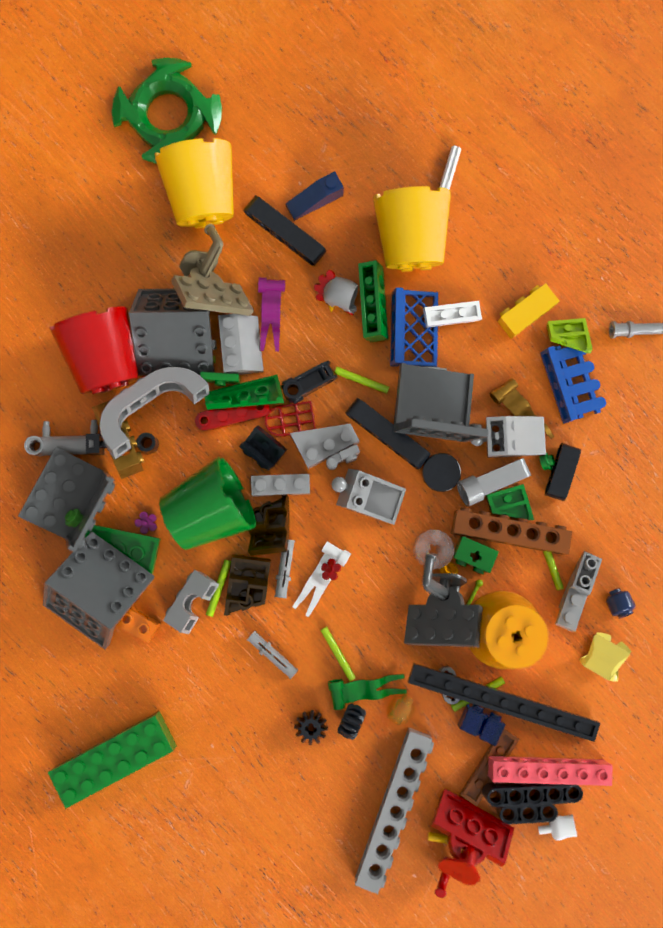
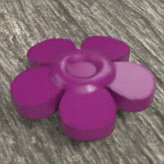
M141 512L139 515L141 519L135 520V526L141 527L140 532L143 534L148 532V528L151 531L157 528L156 523H153L157 519L154 514H150L148 517L147 512Z

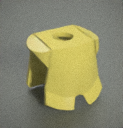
M596 633L593 637L589 653L581 657L580 662L584 667L609 681H618V669L629 657L631 650L622 641L617 645L612 643L611 635Z

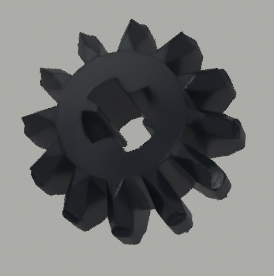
M349 704L337 729L338 733L347 739H355L365 718L366 711L358 705Z
M310 710V716L304 711L302 713L303 718L297 717V721L300 724H295L294 726L296 730H299L296 736L300 737L303 735L302 743L309 739L308 744L312 745V739H314L318 744L320 743L319 737H326V734L323 732L328 730V726L323 725L326 723V718L320 719V712L313 716L314 710ZM310 723H312L313 727H315L313 728V731H309L308 727Z

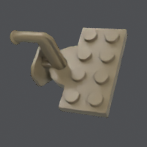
M207 224L204 231L213 241L209 251L192 250L187 252L179 265L184 276L174 275L171 280L184 308L251 316L254 310L242 287L236 283H225L221 277L213 272L223 249V241L215 226Z

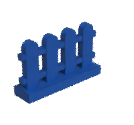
M552 346L540 352L563 424L584 417L583 414L594 411L595 414L601 413L600 409L606 406V400L603 397L596 398L594 391L600 388V382L597 379L590 380L588 373L594 370V364L591 361L584 362L583 355L586 353L569 347L561 349V346ZM577 359L578 364L567 367L565 360ZM582 375L584 382L573 385L571 378ZM588 393L590 400L579 403L577 396Z

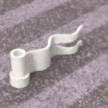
M328 541L322 549V552H324L323 557L292 606L296 609L313 587L316 586L312 601L306 612L307 617L310 616L331 581L330 578L328 580L322 578V573L324 572L321 570L322 564H327L329 559H335L336 564L344 567L351 556L350 552L343 551Z

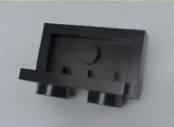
M259 425L254 428L248 438L239 446L243 449L244 454L252 457L261 468L268 471L278 463L287 451L283 445Z

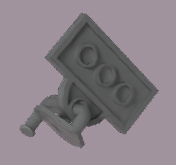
M426 554L422 585L430 595L426 605H409L404 643L407 645L479 647L483 607L480 605H464L460 587L467 583V579L453 573L432 574L436 557Z

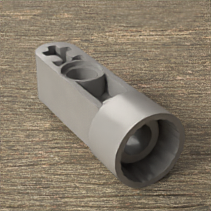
M522 458L476 478L472 475L458 481L457 489L462 501L469 507L483 501L485 495L531 476L525 459Z

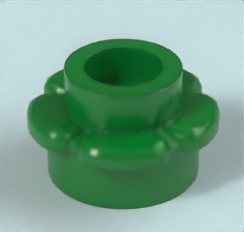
M546 452V455L539 457L544 471L553 469L555 460L552 454L548 455Z

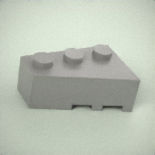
M351 424L290 433L308 469L322 463L340 451L359 443V439Z

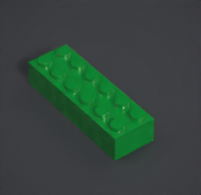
M159 711L55 766L48 774L65 809L173 752L177 745Z

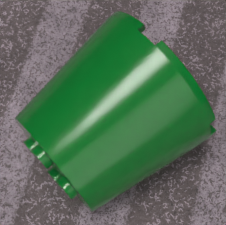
M220 457L208 463L159 499V507L164 525L177 544L184 550L251 530L256 526V519L250 500H245L241 492L244 487L229 463L224 458L220 459Z

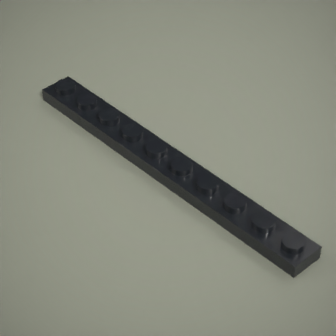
M413 663L407 681L412 685L595 742L600 722L416 663Z

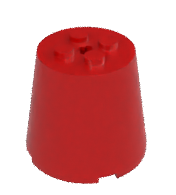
M110 307L106 309L107 312L97 314L96 310L61 320L50 327L51 333L81 394L91 392L92 394L105 393L113 388L128 386L130 381L138 379L127 307Z

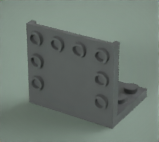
M138 289L129 311L138 376H147L156 370L167 367L186 368L200 375V372H215L210 311L184 308L175 289Z
M401 363L399 366L393 432L460 442L487 438L489 429H484L479 424H470L469 426L474 374Z
M55 447L18 517L65 538L67 549L76 552L77 548L81 549L84 545L87 530H92L96 522L94 519L96 513H100L104 508L106 502L103 500L105 496L112 493L115 487L114 478L109 473ZM79 509L80 513L83 514L81 522L76 527H68L65 524L66 514L70 510Z
M91 532L86 537L82 548H77L76 552H73L45 582L43 606L106 650L110 645L115 626L146 590L155 576Z

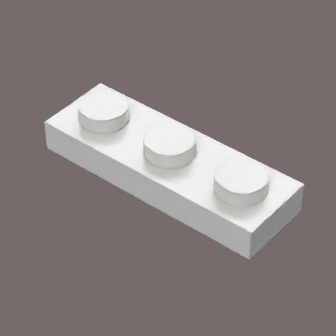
M479 301L432 306L423 309L426 328L482 320Z

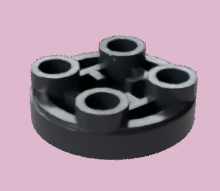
M445 453L435 454L424 463L422 469L423 481L434 491L445 492L451 490L460 480V465L451 455Z

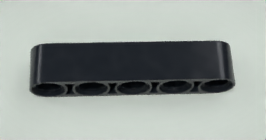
M255 195L243 209L250 219L310 265L315 266L326 253V249L319 242L260 197Z
M356 398L345 412L348 417L419 470L431 455L408 435L394 433L393 424L361 399Z
M490 782L484 785L482 789L484 798L493 807L576 803L583 797V791L579 785ZM574 787L573 792L568 794L569 789ZM555 788L554 793L551 794V795H548V794H549V791H550L551 789ZM536 789L534 795L529 796L530 791ZM516 790V794L513 797H509L510 793ZM494 791H497L496 796L494 798H490V794Z

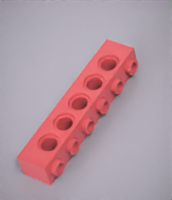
M489 756L488 777L493 782L612 786V765L603 759Z

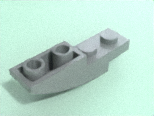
M585 551L582 553L562 596L555 625L571 632L576 631L587 596L591 594L602 562L601 558Z

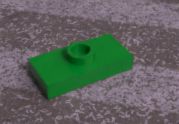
M200 372V376L207 383H214L215 386L224 387L226 384H240L241 378L239 374Z

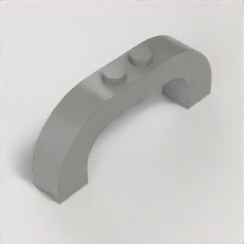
M167 367L156 370L146 377L138 379L129 388L123 389L120 394L106 405L100 418V431L109 453L116 459L131 449L129 438L121 430L123 421L129 415L167 391L181 392L193 404H196L209 395L208 383L200 375L189 369Z

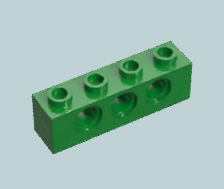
M377 260L358 263L363 338L369 342L389 340L383 266Z

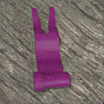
M259 277L258 293H262L260 351H264L269 325L272 324L275 352H279L281 292H285V280H266L264 277Z

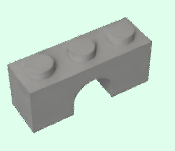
M310 474L251 476V495H310Z
M194 570L187 577L183 589L177 593L173 605L167 609L163 621L180 633L189 634L199 619L191 610L193 600L200 597L210 601L220 584L204 573Z

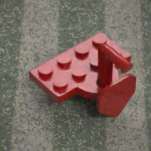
M444 789L441 793L431 827L448 836V848L453 858L444 857L438 863V868L442 872L438 886L435 889V895L439 898L446 897V888L450 876L466 885L472 886L478 883L481 877L475 866L484 861L485 858L501 867L504 866L514 832V827L505 824L500 819Z

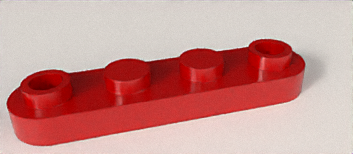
M257 405L203 411L196 416L195 424L202 431H210L263 418L270 411V405H263L262 410H257ZM203 418L208 419V422L206 424L201 423V420Z

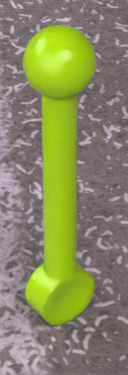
M482 580L476 581V586L466 605H470L479 587L483 585Z

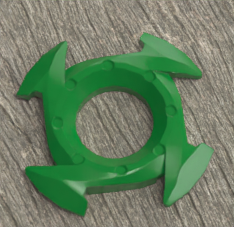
M178 58L153 59L152 65L156 70L135 88L129 99H127L120 86H118L113 98L112 118L114 127L121 126L123 121H128L144 142L152 147L143 153L141 157L143 160L157 164L155 153H160L162 147L194 139L204 128L205 121L212 133L216 135L221 123L222 104L220 95L212 94L211 98H205L189 79L179 74L191 68L192 63ZM164 94H173L184 100L188 109L184 122L172 130L158 129L148 120V108L151 102Z

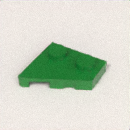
M524 484L486 495L491 514L507 515L529 521L534 520Z

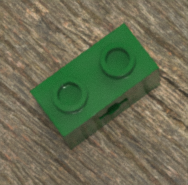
M460 536L452 558L456 559V564L466 567L468 564L474 567L473 571L484 575L485 572L491 573L499 551ZM476 552V555L479 557L478 560H473L470 554Z

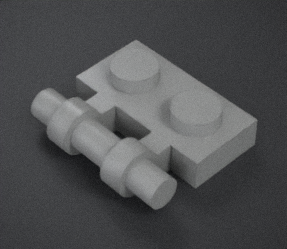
M357 444L329 457L326 461L327 468L334 470L339 463L346 461V464L357 460V456L360 453Z

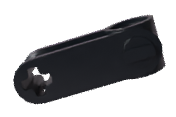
M328 360L295 378L291 377L282 382L281 388L285 398L290 403L296 404L304 400L303 397L335 381L338 376L332 371ZM290 387H296L298 389V393L296 395H290L288 393V389Z

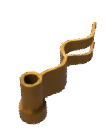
M510 378L498 389L495 388L489 393L495 403L498 405L503 403L514 416H536L528 401L516 390L518 383L513 378ZM544 423L545 433L552 439L554 435Z

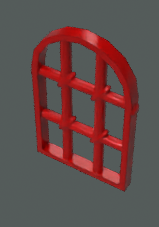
M311 401L296 404L279 405L272 408L265 417L267 430L275 436L286 437L290 433H285L284 427L296 425V427L298 426L297 432H300L301 424L313 423V427L316 429ZM310 403V410L300 411L297 408V405ZM291 406L295 408V412L286 414L282 413L281 408ZM273 410H279V415L269 416ZM311 413L312 420L301 421L299 420V414ZM296 416L297 422L286 424L283 422V417ZM280 419L281 425L268 427L267 420ZM280 428L282 429V434H276L271 430Z

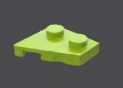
M586 318L547 322V330L551 342L585 353L592 352L593 349Z

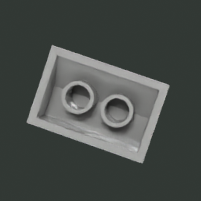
M239 314L218 315L224 373L241 375L264 372L262 351H260L258 316Z

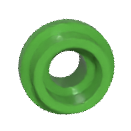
M77 508L70 510L65 516V524L68 527L78 526L83 518V514Z

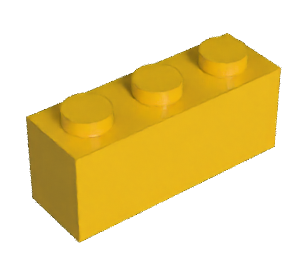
M546 283L541 287L537 285L529 292L531 295L527 298L522 296L515 302V307L512 309L508 307L500 313L501 317L497 322L511 339L559 302V299Z

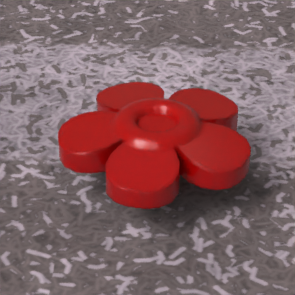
M329 559L327 564L323 563L321 566V570L324 571L322 578L324 580L329 578L333 581L338 578L336 572L341 571V565L336 564L335 559Z

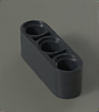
M561 443L555 457V465L551 470L545 489L546 496L565 501L576 471L581 449Z
M554 804L497 807L496 809L497 814L505 824L552 822L558 815ZM546 806H550L548 813H542ZM530 807V813L523 815V810ZM505 809H511V813L508 816H503Z

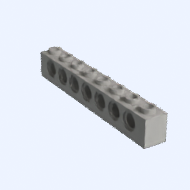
M408 727L355 876V886L376 894L379 893L380 888H384L387 878L385 876L387 868L390 869L393 863V850H397L400 843V837H398L400 830H404L407 823V818H405L407 810L411 811L414 802V799H412L413 793L418 791L420 786L419 776L421 772H425L427 766L425 759L427 754H431L434 742H432L433 739L428 734ZM413 749L421 750L420 755L417 757H412L410 753ZM406 768H413L414 772L412 775L406 776L404 770ZM400 787L407 788V792L403 795L398 794L397 790ZM393 806L401 808L396 814L391 813L390 809ZM387 825L394 827L389 833L383 830ZM385 845L387 848L385 851L380 852L377 850V847ZM377 864L380 868L373 871L370 869V866Z

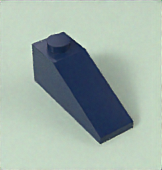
M334 171L318 179L288 201L286 206L295 221L343 197L344 187Z

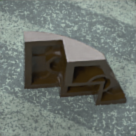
M282 495L281 499L273 503L269 501L253 509L256 526L248 530L251 535L248 548L250 555L287 552L289 540L288 495Z
M232 554L224 611L225 616L238 610L244 611L250 607L265 604L271 559Z

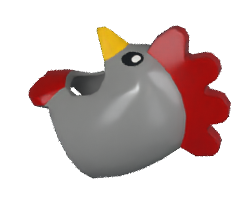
M328 270L326 275L321 274L318 278L320 283L314 285V290L318 292L315 297L316 300L325 301L329 305L330 312L333 311L334 306H338L347 314L353 316L357 311L354 302L359 285L349 279L336 277L332 270Z

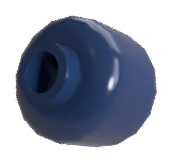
M618 588L609 592L610 596L607 597L606 604L612 616H618L621 619L633 614L632 610L635 609V603L629 591H621Z

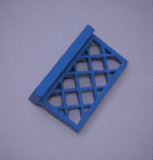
M396 287L392 291L390 366L398 367L401 363H406L414 366L437 367L438 326L433 327V331L430 329L431 327L426 328L425 323L421 319L424 317V314L419 317L413 311V308L418 303L423 309L427 307L421 301L425 297H433L432 306H438V292L403 290L404 288ZM405 295L412 296L417 302L410 307L405 302ZM408 312L416 319L411 326L405 321V315ZM417 322L425 329L420 336L412 328ZM408 331L417 338L411 344L405 340V333ZM426 332L432 336V343L430 345H427L421 338ZM416 341H419L425 347L420 354L412 347ZM408 349L416 356L413 361H404V353ZM426 350L432 355V362H425L421 357Z

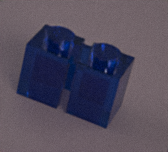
M466 705L457 724L458 727L473 736L478 735L480 739L496 746L506 725L501 720L502 717L493 712L490 714L483 712L484 708L479 705Z

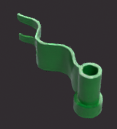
M404 674L387 675L375 680H356L344 684L343 679L328 681L333 709H344L346 703L358 700H378L389 695L407 694V689L387 688L376 690L388 682L405 678Z

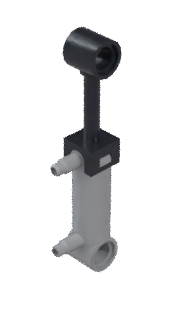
M91 420L90 434L84 436H50V422L44 421L42 437L30 436L24 443L27 453L39 457L51 455L55 447L72 455H104V448H106L102 435L98 434L97 420ZM142 433L136 440L138 449L145 453H154L159 448L158 439L150 433ZM150 438L152 445L149 448H145L144 441ZM39 442L40 448L35 451L34 444Z

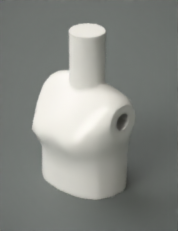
M573 814L557 816L554 821L549 822V825L538 826L539 835L551 833L556 841L577 837Z

